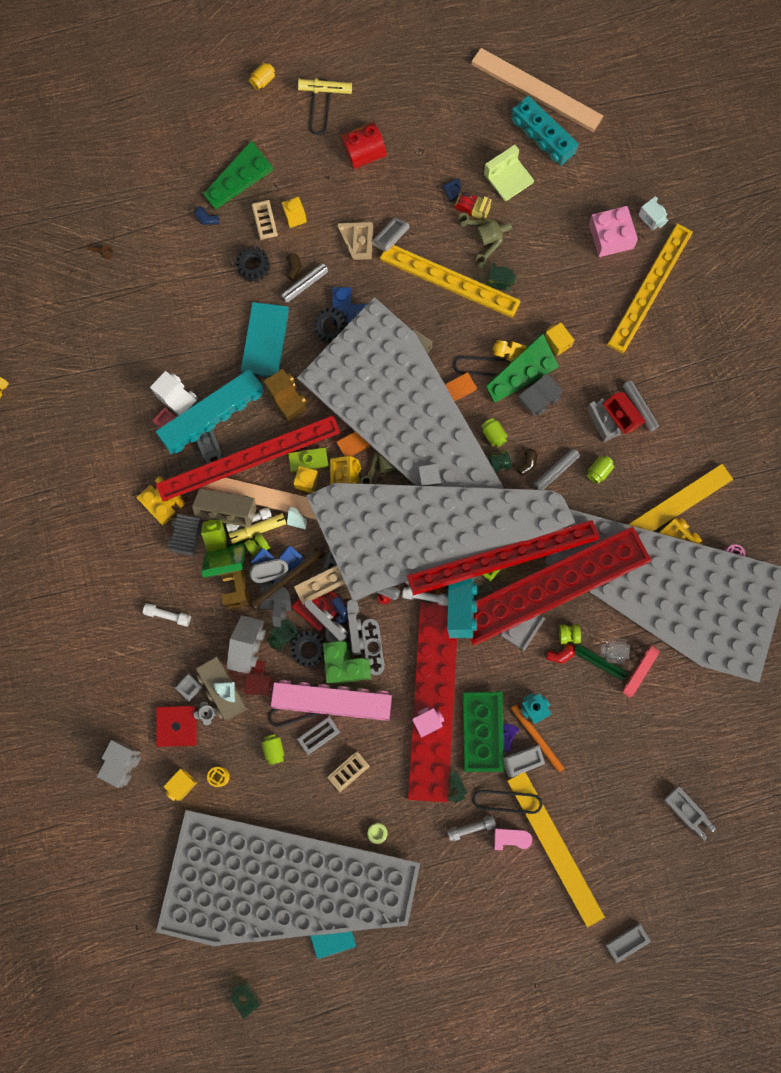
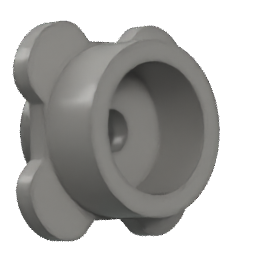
M202 702L199 710L194 712V718L203 721L204 725H210L213 717L217 715L216 708L208 706L207 702Z

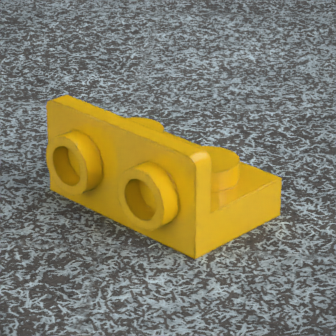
M351 456L330 459V485L333 483L361 484L359 481V472L361 470L359 460Z
M676 517L659 532L660 534L703 545L701 537L695 532L692 534L688 529V523L683 518L679 520Z

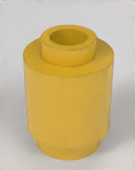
M262 63L251 73L249 82L255 89H263L275 77L274 68L269 63Z

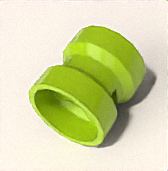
M261 533L255 535L253 540H248L244 543L253 557L261 548H264L266 551L270 549Z
M566 624L559 625L560 644H567L568 642H573L574 644L581 643L580 624H573L572 626H567Z

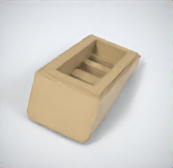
M266 200L251 204L260 240L277 237L278 234L270 201ZM258 210H268L267 212L257 213ZM269 215V218L259 220V217ZM271 222V225L261 227L260 225L263 223ZM268 229H272V230H273V232H270V233H266V234H263V233H262V231H264V230H268Z
M356 751L327 778L341 792L366 771L370 765ZM354 759H356L362 766L360 770L354 764ZM348 764H350L352 768L357 772L356 774L353 775L352 772L347 768ZM344 769L345 772L350 776L349 780H347L345 776L340 772L341 770ZM338 774L344 784L341 785L334 776Z

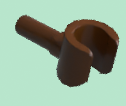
M91 245L88 247L89 250L103 254V257L106 259L111 258V255L105 253L106 251L113 252L112 247L109 245L103 248Z

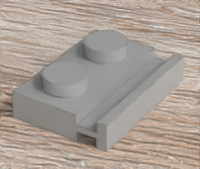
M538 615L502 632L501 637L522 651H525L545 618Z

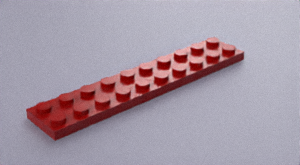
M632 526L477 600V613H474L473 619H477V631H473V638H470L472 645L475 646L651 562V558L634 527Z
M420 603L413 719L419 716V711L429 707L430 710L434 708L435 712L440 711L444 722H442L443 727L422 738L413 722L408 800L448 803L457 638H449L448 606L438 605V603Z

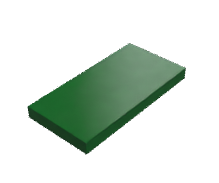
M244 542L226 545V549L210 552L206 550L201 569L202 577L205 578L242 570L246 548Z
M502 691L463 692L464 772H505L503 761L504 724Z

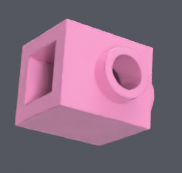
M429 707L419 711V716L412 719L421 738L443 727L442 722H444L440 711L435 712L434 708L430 710Z

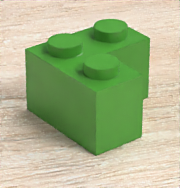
M339 641L323 644L327 683L338 684L371 679L370 660L363 658L351 660L348 642Z

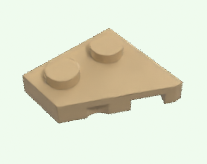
M338 223V228L353 260L372 259L373 223Z

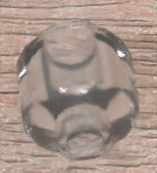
M608 638L606 644L601 645V656H605L607 663L623 664L626 659H629L630 644H627L625 639Z

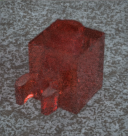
M257 661L256 674H247L245 694L271 697L275 681H272L273 677L264 675L265 662Z

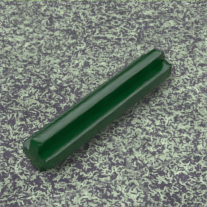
M580 644L575 647V655L621 681L626 679L628 675L626 670Z

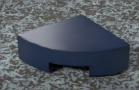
M459 178L442 185V189L450 203L459 196Z

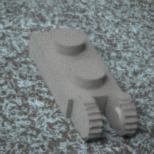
M351 599L347 603L352 652L355 656L361 655L360 650L364 649L363 638H359L358 630H362L360 618L356 619L359 613L358 602H354Z
M676 786L663 799L679 818L703 841L707 839V836L698 827L701 822L709 831L714 832L716 830L715 826L706 818L705 813L679 786Z

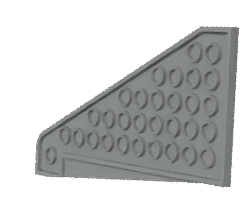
M333 483L307 495V499L354 602L377 591L407 582V575L520 541L530 540L575 523L564 498L559 493L551 490Z

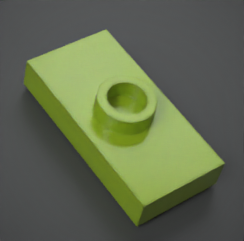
M326 448L288 453L291 473L297 472L299 466L312 470L329 467Z

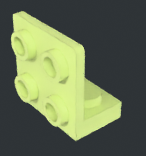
M513 145L485 164V177L504 201L509 200L534 183V179L518 160L519 149L516 145Z

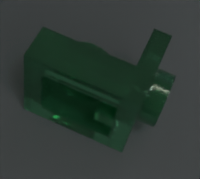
M285 619L281 627L272 629L266 639L271 648L280 652L300 632L288 619Z
M455 771L450 774L451 778L448 781L453 791L457 789L458 793L448 797L449 802L454 801V803L465 799L464 795L467 794V791L458 772Z

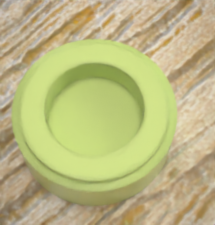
M381 823L372 824L367 832L369 840L375 844L384 842L388 834L386 827Z

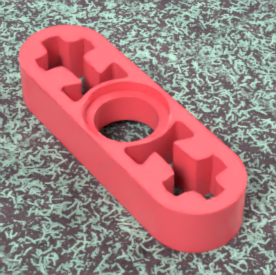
M652 645L648 648L623 688L622 693L629 698L634 695L660 652L659 649Z

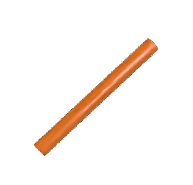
M516 704L510 709L537 745H540V749L559 773L565 769L531 722L524 718L519 706Z

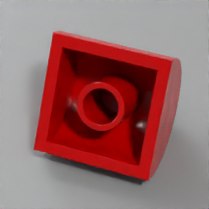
M375 122L340 135V140L353 169L387 156L383 138Z

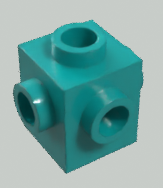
M531 693L523 698L525 702L521 704L522 708L520 711L525 719L529 718L532 725L551 715L548 709L550 704L545 696L541 697L540 693L535 696L534 693ZM533 704L537 706V711L533 709Z

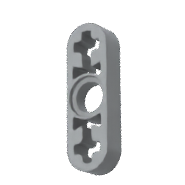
M367 619L362 624L365 656L369 660L368 656L381 655V658H377V663L381 664L378 672L370 669L371 675L378 676L385 669L380 629L376 620ZM369 623L376 626V629H373V636L378 635V639L370 638L366 640V637H370L369 631L365 630ZM371 642H376L379 645V649L375 653L368 651L367 647ZM373 658L370 659V666L373 665Z

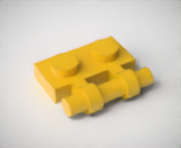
M161 476L155 480L156 483L165 481ZM151 485L136 497L162 526L176 514L172 508L175 504L180 508L186 504L182 500L181 495L167 502H162L158 489L155 490Z

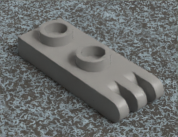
M311 600L305 601L306 608L338 641H344L347 638L344 634L346 630L339 623L335 625L331 621L333 617L325 609L321 611Z

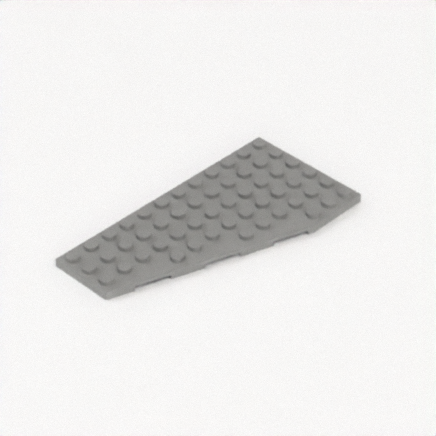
M375 297L297 377L307 389L414 486H421L419 466L438 464L441 484L429 486L504 489L416 333Z
M569 509L575 520V523L570 526L593 520L599 533V540L547 555L545 563L548 565L555 564L632 526ZM634 527L651 558V562L589 592L699 666L760 682L781 605V566Z
M185 810L156 932L207 945L221 946L407 926L420 862Z

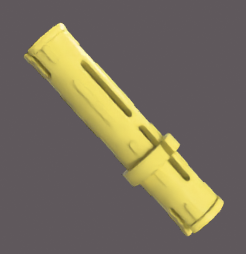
M315 78V80L299 79L298 91H314L317 94L318 92L352 94V82L320 81L318 78Z
M283 513L255 523L250 527L229 533L230 538L238 536L231 540L232 544L234 545L248 538L249 540L253 539V536L258 533L286 525L285 519L277 522V520L284 518Z

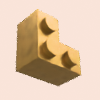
M281 369L264 380V384L268 394L289 422L307 410L305 405L307 401L302 393L298 395L295 389L297 387L290 373L286 374Z

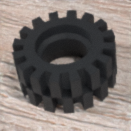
M250 246L249 250L245 247L244 252L240 250V256L237 255V260H235L239 275L245 281L249 279V282L252 283L253 280L259 282V278L263 280L264 275L267 276L268 271H270V263L263 249L260 250L257 246L256 249ZM257 259L260 265L257 269L250 270L246 267L247 261Z
M324 308L323 311L318 312L319 315H315L314 319L316 321H313V325H315L313 330L317 332L315 335L320 337V340L332 342L349 324V322H346L348 318L339 309ZM328 318H334L337 322L336 330L331 333L325 329V322Z
M309 631L302 632V634L296 636V639H293L291 654L299 665L312 668L323 662V644L325 642L321 636ZM307 642H312L316 646V653L311 657L304 656L301 651L302 646Z

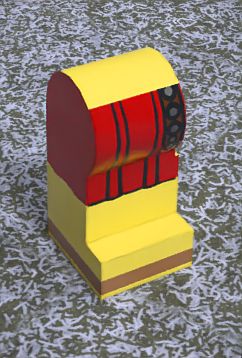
M460 192L454 207L461 213H466L480 220H486L491 208V199L487 197L483 199L472 196L467 192Z

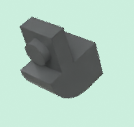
M261 583L260 594L274 583ZM281 587L260 604V609L273 610V627H281L282 620L286 619V610L291 611L290 595L285 587Z

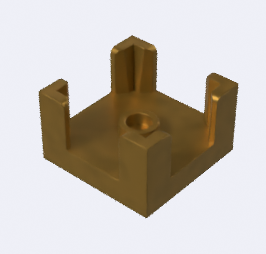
M244 567L239 571L218 575H222L224 582L232 580L234 589L233 593L221 595L222 604L224 606L227 605L228 610L249 606L248 601L250 597Z

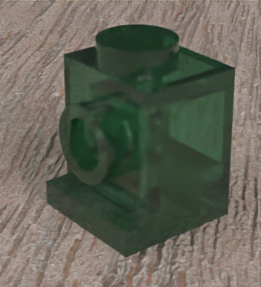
M492 263L488 286L509 291L510 286L514 285L516 280V274H513L514 270L504 266L496 267V263Z
M249 982L245 985L240 983L231 990L233 994L229 998L241 1014L242 1019L246 1018L262 1004V1001ZM245 996L247 1003H242L240 997Z

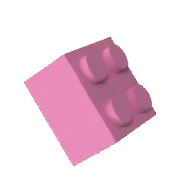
M628 206L592 214L589 227L598 257L634 249L638 238Z

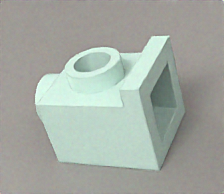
M656 196L643 205L639 212L640 218L652 231L657 227H663L668 222L666 210L657 203L658 198Z

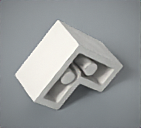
M165 371L150 387L157 399L177 416L198 403V397L191 391L186 392L183 389L185 386L174 373L170 375Z

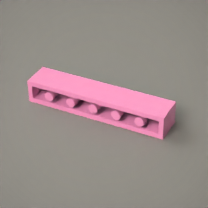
M279 680V683H274L271 707L273 709L390 721L392 695H388L387 691L369 693L368 689L358 688L357 691H349V687L338 686V689H330L329 685L318 684V687H311L310 683L299 682V685H292L291 681Z

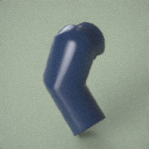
M198 206L195 209L194 215L201 224L214 225L220 223L219 215H208L202 206Z

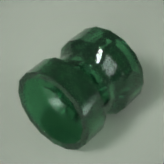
M507 450L499 455L491 454L488 456L489 463L495 473L501 469H512L510 455Z

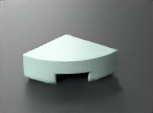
M290 507L287 525L306 529V518L298 513L299 510Z
M235 682L214 683L215 690L222 699L235 702Z

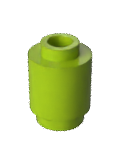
M494 418L489 419L481 426L483 428L482 432L492 446L500 447L506 443L508 435L501 424Z
M606 455L603 457L599 456L588 469L586 476L596 484L603 482L614 468L612 459Z
M276 734L264 737L265 741L261 742L265 761H268V765L283 762L285 754L281 738H276Z

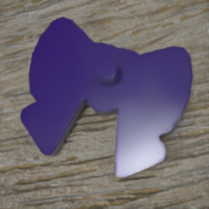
M503 722L504 752L512 751L511 743L514 735L519 732V729L513 724H505Z

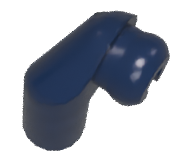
M337 597L331 601V604L339 613L335 617L336 622L343 625L348 622V611L341 599Z

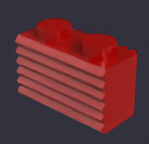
M624 392L615 393L603 403V407H605L609 416H612L611 418L614 419L618 428H621L620 431H623V434L635 431L646 422Z

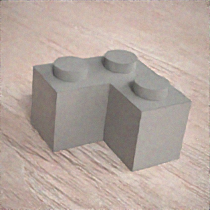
M241 615L230 638L227 669L250 674L252 667H256L258 656L255 655L259 650L260 640L263 641L266 631L263 629L264 621Z
M111 740L101 758L105 762L97 777L117 788H122L123 785L126 786L130 781L132 768H136L140 762L141 757L139 755L141 751L121 741Z

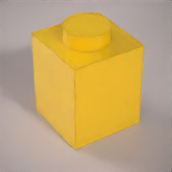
M299 197L282 202L283 211L290 228L307 222Z
M562 323L558 325L553 324L546 330V341L556 356L572 347L574 339Z
M299 466L294 481L295 489L308 493L315 492L319 478L318 471Z
M180 769L164 786L167 790L165 793L173 801L175 799L180 801L198 782L187 771Z

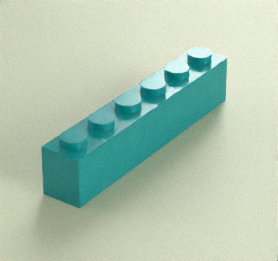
M249 369L158 429L156 434L170 454L178 453L189 442L197 441L205 431L210 432L216 427V424L228 420L234 412L243 410L250 401L258 400L262 393H264L263 386Z

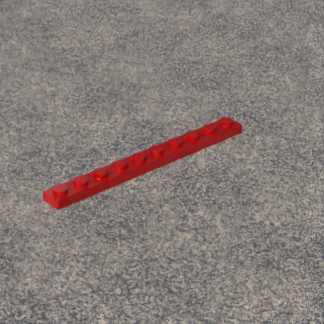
M333 415L156 484L162 502L337 435L340 431Z
M593 520L530 540L520 541L407 575V580L414 596L599 540V533Z

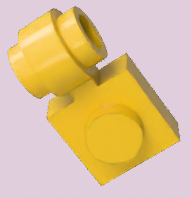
M497 340L492 351H494L493 355L500 357L508 354L506 360L512 361L527 346L511 342L509 348L507 346L508 342Z

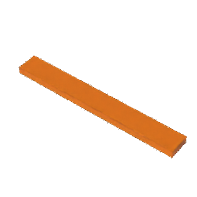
M468 372L445 384L454 401L477 390ZM356 432L337 441V445L344 457L353 456L370 447Z

